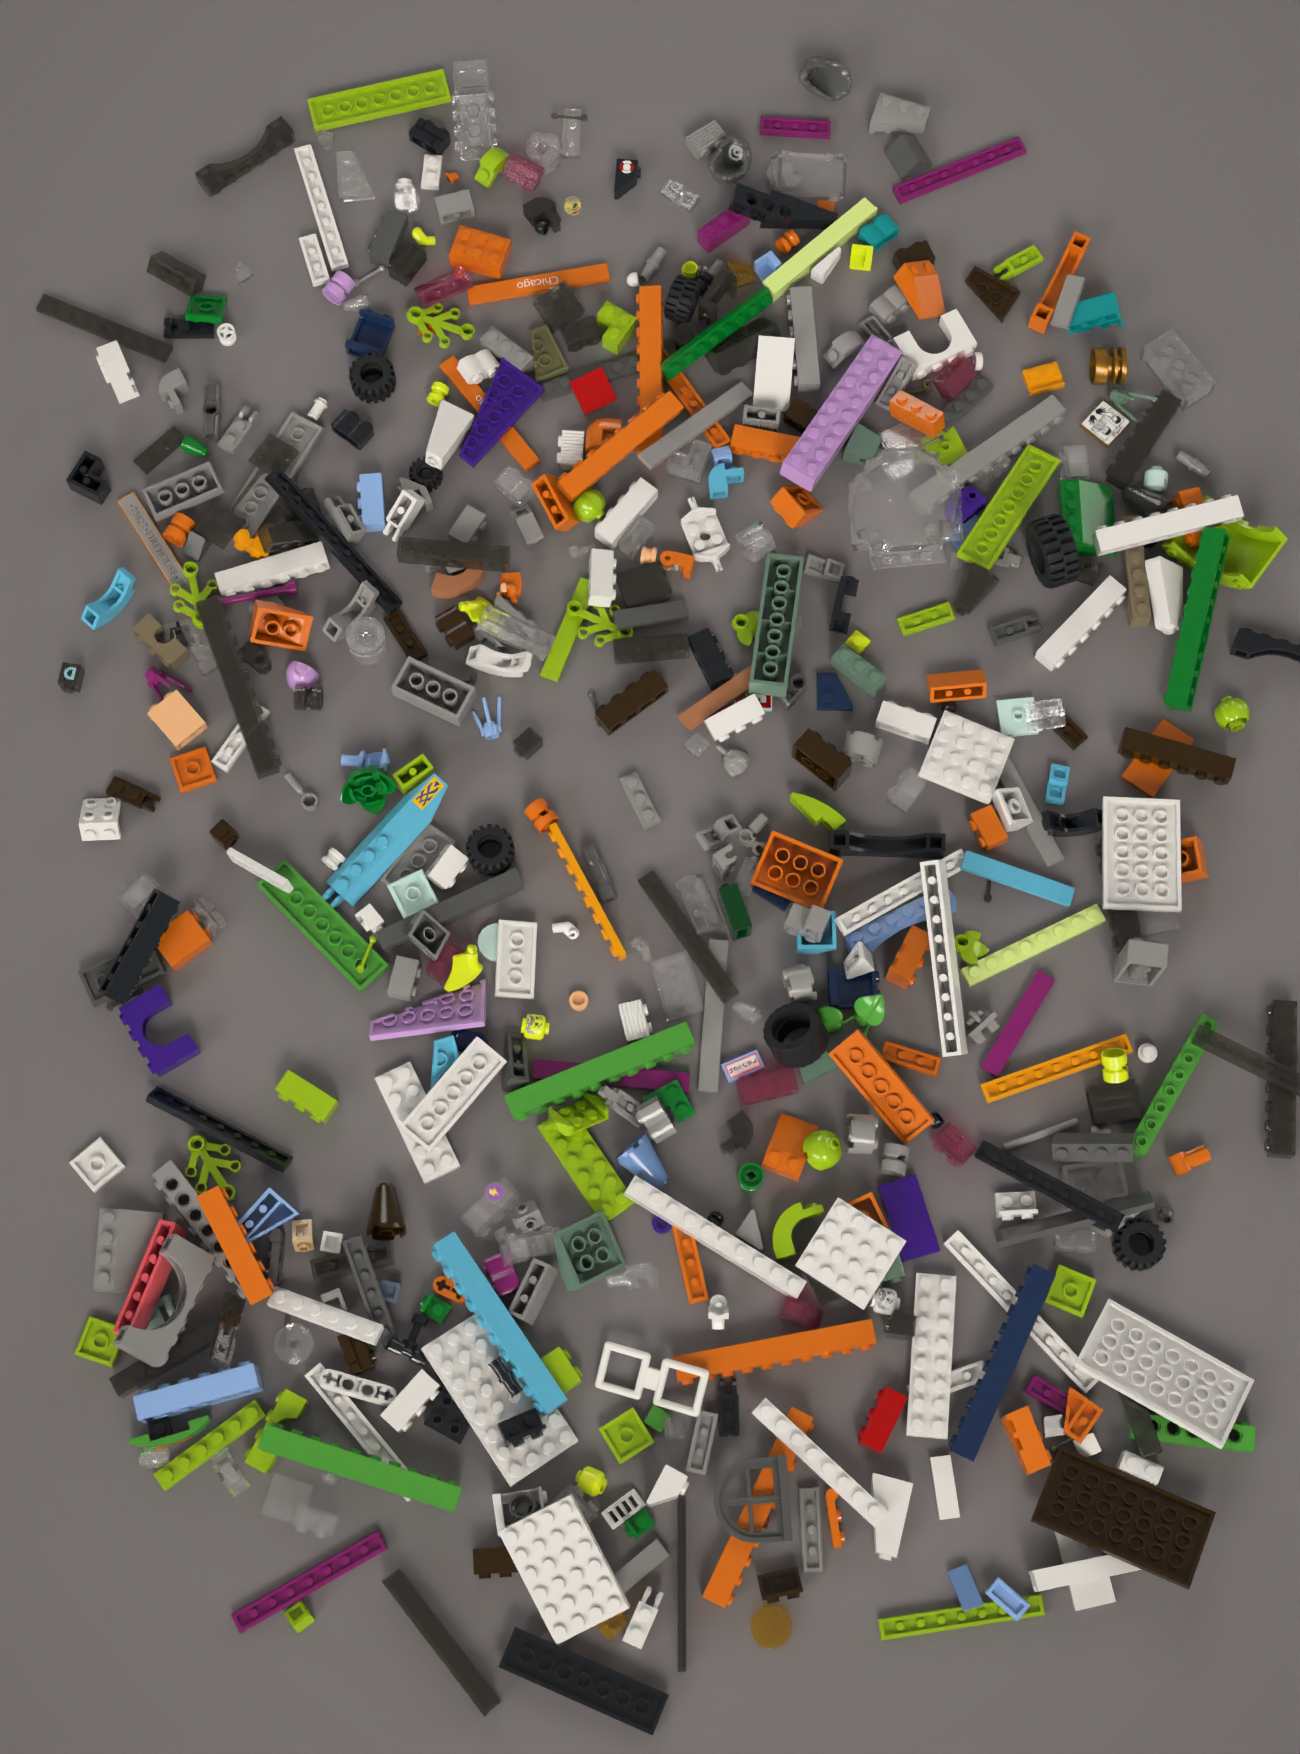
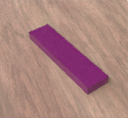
M761 116L760 135L829 140L831 121Z

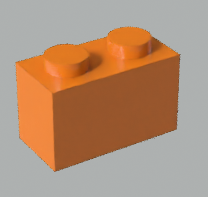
M991 804L970 814L968 825L972 831H975L978 836L977 842L979 846L984 848L986 852L1007 842L1009 837Z

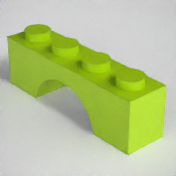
M285 1389L284 1392L281 1391L275 1400L277 1403L274 1410L271 1409L265 1418L266 1424L271 1426L272 1422L281 1424L287 1420H300L309 1401L288 1389ZM264 1426V1428H260L256 1433V1442L253 1447L250 1446L247 1449L244 1457L246 1458L245 1463L269 1475L279 1456L258 1449L265 1429Z

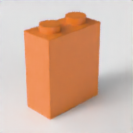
M188 910L169 923V928L161 936L158 950L174 971H177L213 944L210 940L212 937L206 927L202 929L199 925L200 919L195 913L191 915Z

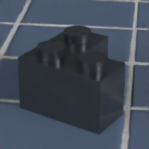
M84 451L66 479L70 490L100 505L104 503L111 492L108 482L100 478L105 469L101 458Z

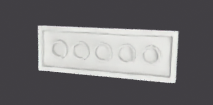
M477 1036L399 1127L430 1153L504 1067L507 1061Z
M409 1061L376 1077L375 1081L424 1184L459 1168L460 1164L446 1135L429 1153L399 1127L426 1096L411 1062Z

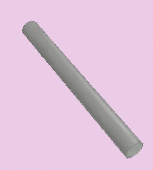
M1074 1118L1003 1144V1148L1005 1151L1078 1126V1120Z

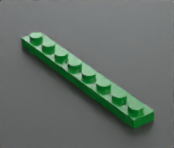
M763 286L660 363L664 378L670 381L770 306L773 300L769 288Z

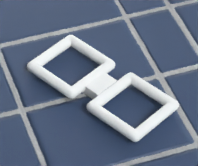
M610 1341L605 1342L595 1381L596 1388L636 1400L641 1398L643 1388L655 1391L653 1397L654 1405L694 1417L699 1416L709 1378L708 1370L669 1358H664L661 1369L649 1366L650 1353ZM611 1350L642 1359L635 1390L604 1382ZM669 1367L700 1376L693 1407L662 1399Z

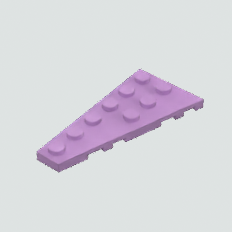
M486 978L480 980V984L472 987L469 984L464 986L463 990L456 993L448 992L422 1002L423 1005L412 1008V1006L405 1008V1012L395 1015L392 1013L370 1021V1040L376 1041L484 1027L488 988Z

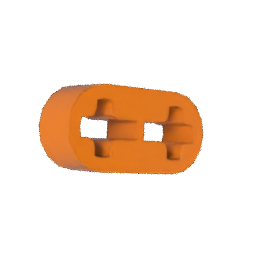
M439 1276L434 1280L433 1288L437 1294L457 1303L466 1302L463 1296L457 1299V1294L452 1292L455 1289L452 1279ZM443 1280L446 1281L445 1284L450 1287V1290L443 1288L439 1291L437 1283H442Z

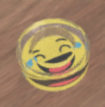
M574 196L568 197L564 201L565 212L569 215L580 213L582 209L581 200Z

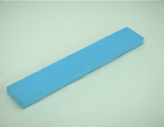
M968 850L964 854L960 870L1066 907L1071 905L1075 891L1074 887Z

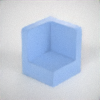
M769 251L754 261L753 271L761 281H764L781 267L782 263L772 251Z

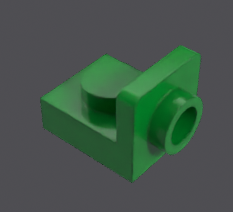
M431 1293L428 1297L425 1295L419 1305L421 1313L440 1324H443L452 1309L451 1305Z
M643 1507L624 1521L626 1526L623 1529L629 1538L634 1536L637 1539L652 1528L655 1522Z

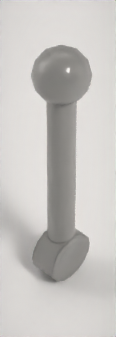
M381 264L378 269L363 278L353 280L355 287H359L361 282L376 273L385 271V266Z

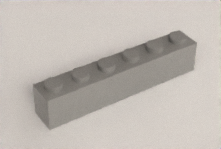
M790 287L789 294H786V304L790 305L788 321H791L792 326H789V337L795 338V359H793L792 370H796V375H793L794 386H797L798 393L819 392L820 374L812 287Z

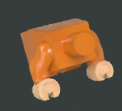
M502 573L499 578L500 591H497L496 598L500 595L502 598L505 597L510 600L512 605L518 604V598L522 589L521 573Z

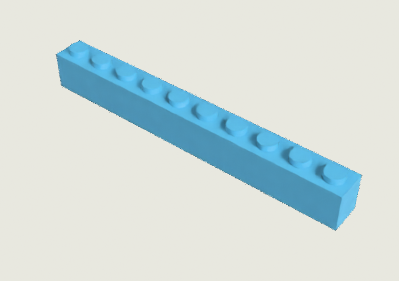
M452 1232L436 1242L431 1249L432 1256L437 1262L440 1261L444 1267V1274L448 1279H452L456 1292L464 1297L468 1310L476 1315L478 1325L482 1329L485 1328L489 1334V1341L493 1346H497L501 1359L509 1364L513 1377L516 1380L519 1379L523 1385V1392L526 1396L532 1398L539 1414L542 1413L545 1417L562 1406L567 1401L566 1396L456 1233Z

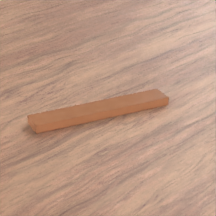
M752 665L678 715L679 721L688 732L749 691Z

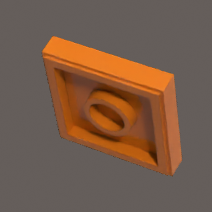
M206 746L169 758L181 794L218 782Z

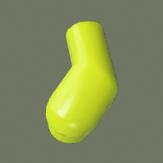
M415 227L412 230V237L419 245H436L435 236H426L420 227Z

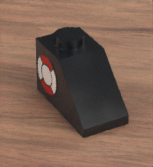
M617 159L614 199H619L637 185V178H641V167H638V160Z

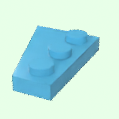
M454 1035L433 1040L430 1090L459 1058Z

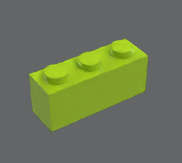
M290 1070L285 1073L275 1088L278 1098L286 1103L288 1100L295 1104L293 1107L302 1113L304 1111L310 1113V1118L317 1123L322 1121L326 1124L339 1106L336 1099Z

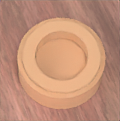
M575 991L570 995L569 1004L572 1009L582 1011L588 1006L589 1000L585 992Z

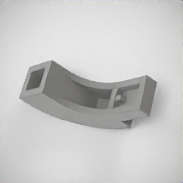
M367 580L362 582L352 601L341 612L330 616L322 631L334 642L350 635L374 610L377 605L375 600L380 592Z

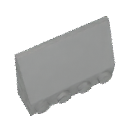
M100 1208L94 1290L97 1292L129 1293L159 1219L164 1220V1213Z

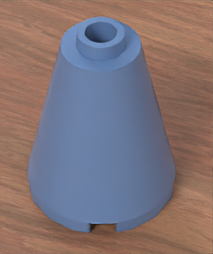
M646 1134L641 1135L628 1145V1148L624 1152L622 1151L615 1160L632 1174L655 1188L661 1189L667 1183L668 1175Z

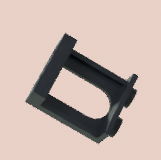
M841 576L829 631L847 635L851 614L841 612L840 609L844 595L856 597L859 580L852 576Z

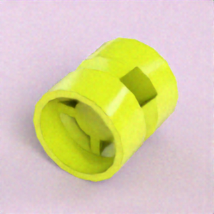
M1110 1048L1102 1051L1103 1080L1108 1083L1127 1081L1129 1079L1128 1066L1126 1065L1127 1051L1122 1048Z

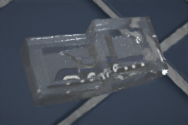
M671 179L660 191L663 197L689 213L701 201L698 195L685 190L684 185Z

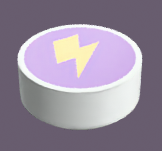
M974 352L972 355V368L974 371H978L983 367V355L981 352Z

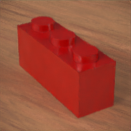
M887 1386L883 1390L879 1389L874 1399L878 1402L875 1408L871 1407L866 1416V1419L869 1421L866 1427L861 1426L857 1437L860 1438L858 1443L881 1454L908 1397Z

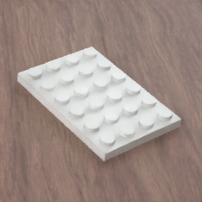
M1103 796V909L1160 912L1182 911L1180 800Z
M572 1493L498 1531L556 1645L630 1608Z

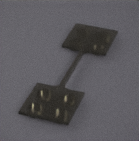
M269 433L248 460L260 469L257 475L231 508H224L215 502L193 531L224 550L234 537V534L245 523V520L234 514V509L262 474H270L279 468L285 472L300 451Z

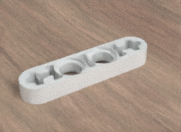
M326 1369L319 1376L318 1382L323 1389L381 1406H389L397 1395L396 1390L391 1386L333 1369ZM327 1375H330L331 1380L334 1381H330V1383L328 1384L325 1383L326 1379L324 1378H326ZM338 1377H339V1378H341V1379H340V1381H339V1383H338V1387H337V1386H335L336 1383H337V1382H335V1381H337V1379H338ZM350 1380L353 1383V1388L350 1390L344 1389L342 1382ZM370 1386L373 1393L371 1395L363 1394L362 1387ZM377 1389H380L377 1398H375L374 1396L377 1392ZM385 1392H389V1396L392 1398L384 1400L385 1396L383 1395Z

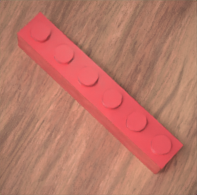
M159 1219L113 1329L115 1334L118 1335L121 1327L125 1325H131L143 1330L147 1329L172 1269L170 1262L159 1254V1251L168 1235L177 1234L182 1238L186 1235V1231L177 1223Z

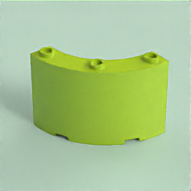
M1209 495L1202 496L1204 501L1212 499ZM1242 519L1237 522L1213 527L1225 528L1231 535L1220 584L1239 590L1252 589L1288 538L1277 526L1266 527L1259 525L1255 528L1251 527L1249 522ZM1184 535L1169 538L1163 542L1161 546L1166 550L1165 552L1168 556L1175 558L1190 570L1195 568V554L1199 547L1189 549L1188 544L1184 540Z

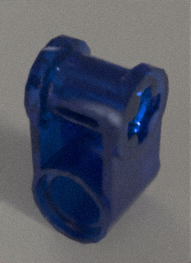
M463 1029L451 1032V1035H454L457 1050L460 1052H464L477 1036L488 1045L485 1035L481 1032Z

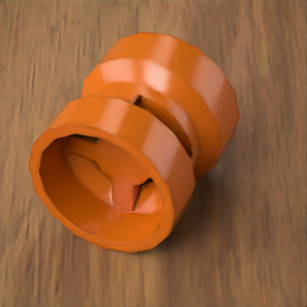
M788 229L783 237L780 236L775 240L777 248L783 254H787L791 251V247H795L800 243L798 235L791 229Z

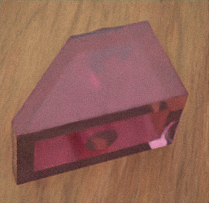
M786 1296L779 1318L815 1330L819 1328L824 1311L804 1301Z

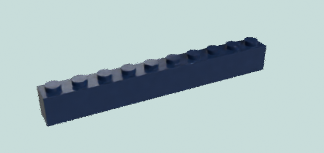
M1033 1264L1031 1268L1027 1267L1023 1275L1026 1281L1023 1286L1019 1285L1015 1293L1018 1299L1015 1305L1011 1303L1007 1311V1315L1010 1317L1007 1323H1002L998 1332L1001 1334L998 1342L994 1341L990 1350L993 1353L991 1360L986 1359L982 1371L985 1372L983 1378H978L973 1388L977 1390L974 1398L969 1397L965 1406L968 1409L966 1416H961L957 1427L960 1428L957 1435L953 1434L949 1442V1446L952 1447L951 1452L974 1462L1054 1281L1055 1273L1036 1264Z

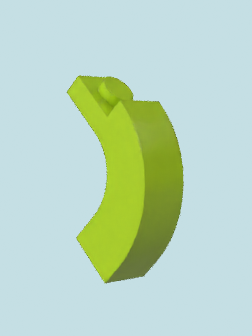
M801 1202L782 1213L776 1222L772 1234V1251L776 1262L796 1255L791 1238L793 1228L801 1221L823 1215L824 1208L822 1204L811 1203L805 1206L806 1209H803Z

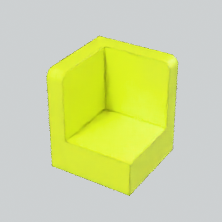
M852 244L849 268L870 271L873 246Z

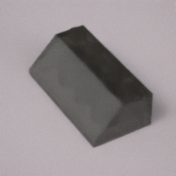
M762 316L736 330L704 354L714 372L719 375H727L733 369L743 367L748 361L757 359L759 335L781 337L777 324Z

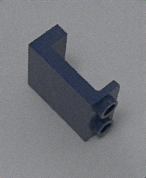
M360 309V317L353 335L345 343L346 352L352 356H361V358L366 353L368 355L375 353L376 356L381 354L384 357L395 330L394 319L386 314H377L370 309Z
M828 967L830 1007L855 1009L854 1005L858 998L881 994L880 990H877L876 983H879V971L875 970L852 979H846L844 969L837 970L836 967Z

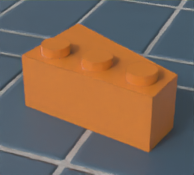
M914 925L911 926L887 972L885 980L905 990L908 984L913 985L917 977L914 973L917 968L921 969L925 961L922 958L925 951L928 953L930 951L928 932Z

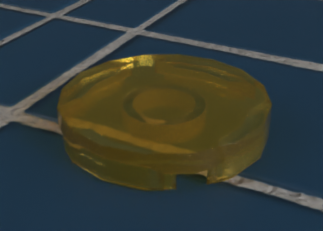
M766 1606L759 1609L753 1616L751 1633L754 1640L760 1646L767 1649H776L783 1646L790 1638L792 1622L789 1615L783 1609L776 1606Z

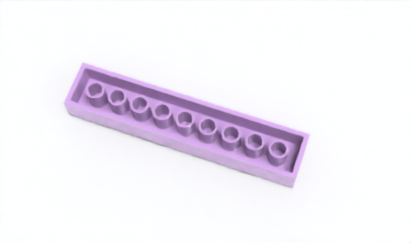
M872 334L783 461L779 474L811 492L891 376L903 351Z

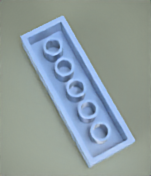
M250 1361L239 1363L238 1367L230 1369V1366L218 1369V1373L210 1374V1372L199 1374L197 1379L190 1380V1378L178 1380V1384L170 1385V1383L159 1385L157 1390H140L138 1395L133 1396L138 1421L147 1424L150 1421L166 1416L172 1417L264 1391L259 1367L254 1363H250Z

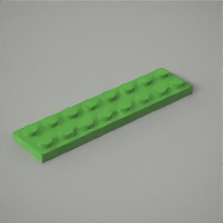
M285 859L272 871L288 879L294 888L291 893H286L263 879L256 884L360 993L389 968V965L371 948L364 964V972H357L356 968L361 964L369 944Z

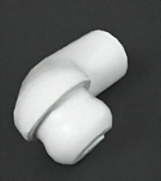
M570 922L552 924L553 933L563 932L570 939H576L579 935V930Z

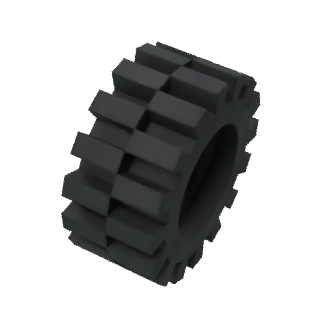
M426 456L423 457V460L417 458V463L413 461V466L409 468L410 480L426 486L429 492H432V488L438 489L437 485L440 486L441 481H443L442 470L425 463ZM422 470H431L433 476L430 479L423 480L419 477V473Z

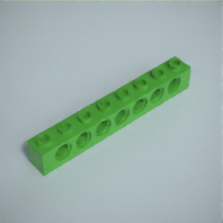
M1203 1013L1194 1024L1133 1132L1135 1135V1156L1139 1159L1146 1155L1220 1024Z

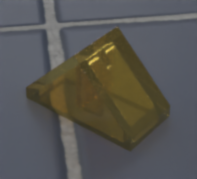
M734 261L727 262L726 276L733 290L759 280L752 265Z

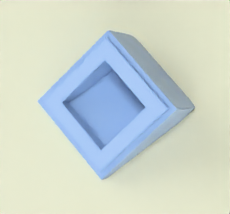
M729 446L711 450L714 467L721 463H724L725 469L733 467L732 453Z

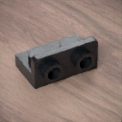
M532 1408L497 1424L506 1447L513 1445L514 1448L525 1443L524 1440L528 1438L535 1440L543 1436V1432L547 1428L546 1424H542L536 1408Z

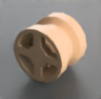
M642 546L640 564L650 563L652 566H655L657 547L650 549Z

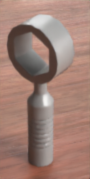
M290 772L287 773L284 778L297 793L302 795L301 804L303 808L307 811L315 810L319 805L317 796L313 793L305 794L303 787ZM313 797L315 799L314 805L307 807L304 804L306 798Z

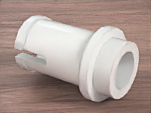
M321 397L314 400L315 404L307 414L315 422L318 421L323 410L328 407V402Z

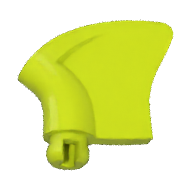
M480 596L476 597L475 600H466L459 603V610L468 613L472 622H485L505 628L507 624L502 614L489 601Z
M468 945L465 953L453 956L452 970L444 986L446 991L450 992L464 987L482 971L483 965L478 962L476 945Z

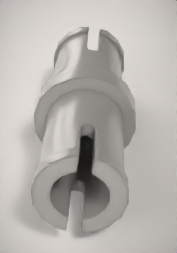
M660 246L656 247L651 258L647 259L644 269L639 274L640 279L649 282L655 270H658L660 267L659 263L667 253L665 249Z
M1184 450L1178 453L1176 460L1187 466L1189 471H1194L1205 480L1212 473V470L1200 463L1198 458H1193Z

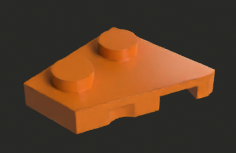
M1072 1387L1068 1390L1063 1433L1081 1445L1103 1412V1409Z

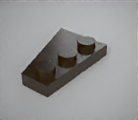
M974 266L965 280L966 285L1001 323L1021 294V291Z

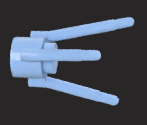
M482 697L487 720L484 723V727L476 712L472 711V714L481 731V736H485L486 740L496 739L500 736L499 733L502 732L501 697L497 698V724H495V721H491L486 698Z

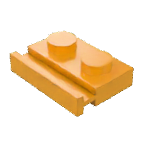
M1057 361L1022 370L1021 374L1029 391V396L1065 386Z

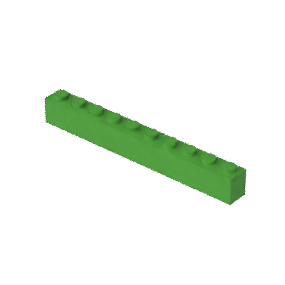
M685 1021L504 1095V1099L513 1121H523L529 1118L530 1114L535 1112L537 1114L543 1113L552 1105L560 1106L567 1099L572 1097L573 1099L580 1098L584 1095V1092L589 1090L592 1092L597 1091L606 1083L614 1084L620 1081L621 1077L636 1075L639 1072L638 1070L643 1068L651 1069L660 1061L668 1062L674 1059L677 1054L682 1053L684 1055L690 1053L693 1050L692 1048H695V1041Z
M272 1422L271 1426L267 1424L265 1426L258 1449L443 1510L453 1513L456 1511L463 1488L459 1487V1482L448 1479L446 1483L440 1481V1476L428 1473V1476L420 1474L421 1470L409 1467L406 1470L400 1468V1463L391 1460L387 1464L381 1462V1457L376 1455L362 1456V1451L350 1448L347 1451L341 1449V1444L332 1441L330 1445L322 1443V1438L314 1435L307 1438L303 1436L304 1432L295 1429L288 1432L283 1430V1425Z

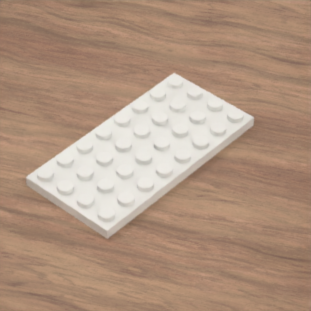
M1111 1299L1107 1300L1074 1364L1076 1368L1219 1449L1223 1448L1254 1382V1379Z
M474 1314L423 1346L421 1350L511 1487L575 1445L579 1440L559 1410L556 1409L545 1417L542 1413H538L542 1424L547 1426L543 1436L535 1440L528 1438L524 1440L525 1443L516 1448L513 1445L506 1447L497 1424L534 1408V1401L530 1396H526L523 1390L512 1398L505 1386L498 1382L499 1378L488 1364L499 1357L508 1371H510L511 1367L501 1359L499 1349L496 1345L493 1346L488 1339L489 1334L485 1328L482 1329L478 1325L477 1317ZM519 1379L516 1380V1382L522 1388L523 1385L521 1384Z

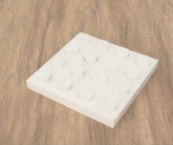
M945 710L918 776L989 805L1015 739Z
M838 1197L795 1266L864 1310L903 1248L906 1240Z

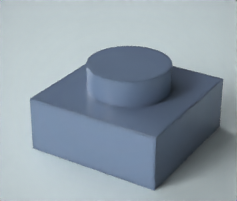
M381 1280L380 1288L385 1302L398 1303L402 1284Z

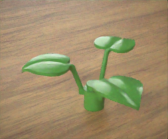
M882 994L862 996L855 1002L856 1013L846 1020H842V1012L834 1007L825 1006L815 1010L826 1027L828 1034H839L843 1030L842 1024H847L856 1019L859 1026H865L864 1035L867 1037L871 1025L876 1026L882 1023L885 1016V1003Z

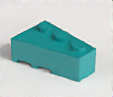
M1107 292L1099 297H1090L1078 302L1069 329H1067L1068 333L1091 331V327L1099 326L1102 329H1108V325L1114 324L1123 327V318L1115 292Z

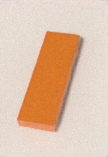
M885 1041L881 1053L887 1063L932 1077L937 1076L941 1057Z

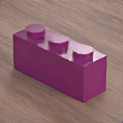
M727 209L698 230L697 242L709 254L748 226L750 218L741 214H735Z

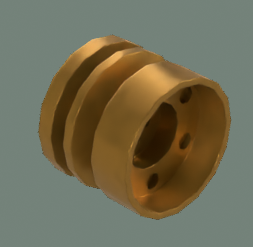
M1092 347L1089 362L1091 385H1105L1107 377L1109 378L1110 385H1115L1116 382L1118 385H1124L1128 371L1125 347H1118V350L1116 347H1111L1109 355L1106 347Z

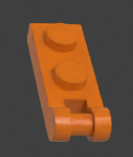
M830 1488L825 1492L824 1498L832 1549L842 1547V1543H845L843 1530H839L838 1522L842 1521L840 1509H836L835 1505L838 1493Z

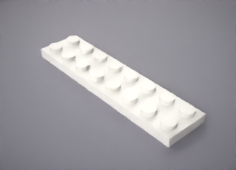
M916 1273L906 1436L947 1439L957 1276Z

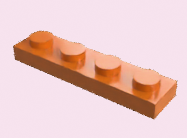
M672 1225L689 1305L708 1301L709 1297L696 1240Z

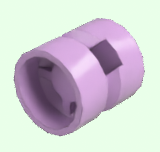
M337 271L331 278V282H328L323 288L322 293L330 302L341 305L347 297L346 294H349L355 287V282L346 273Z

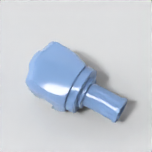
M383 748V752L367 754L366 750H361L359 755L342 754L341 765L358 768L376 765L385 774L390 766V757L385 748Z

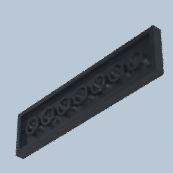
M517 1627L514 1628L498 1666L650 1735L654 1734L669 1694Z

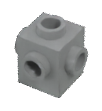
M533 1199L519 1204L512 1209L515 1217L511 1219L516 1229L520 1228L523 1234L532 1232L545 1224Z

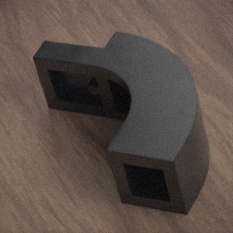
M1097 808L1073 814H1059L1049 810L1041 812L1042 826L1045 831H1048V836L1072 837L1102 831V810Z

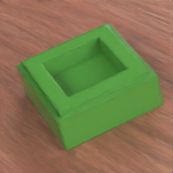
M653 1405L643 1423L661 1434L671 1415Z

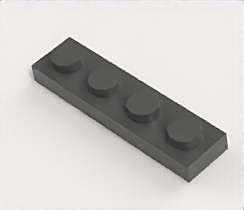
M981 374L942 410L945 419L943 431L947 433L993 389L994 385Z

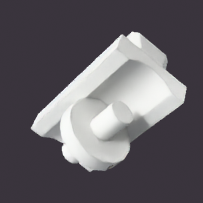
M720 1294L712 1296L710 1306H708V1319H712V1329H724V1319H729L727 1300Z

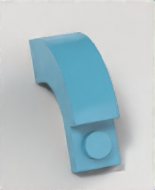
M124 567L118 568L110 588L101 598L86 605L81 619L93 630L109 623L123 610L133 596L135 590L132 587L136 577Z

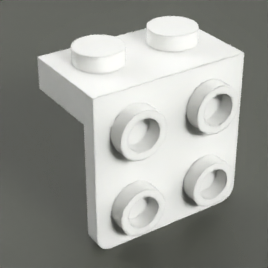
M109 797L83 800L78 823L82 841L121 839L118 821L121 799Z

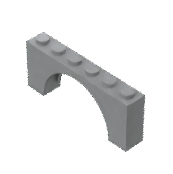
M177 1234L168 1235L159 1251V1254L165 1257L173 1266L178 1277L180 1292L176 1309L165 1323L151 1330L138 1329L131 1325L122 1326L113 1342L114 1346L152 1367H161L167 1362L169 1358L168 1352L177 1342V1334L180 1328L185 1325L187 1321L186 1316L189 1310L194 1307L198 1292L205 1285L204 1279L214 1266L215 1256Z

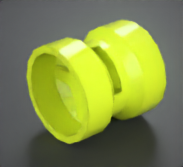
M433 382L431 386L432 391L426 399L430 404L439 407L442 400L445 401V396L448 395L450 389L441 382Z

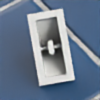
M857 942L843 962L846 979H852L875 971L871 952L862 942Z

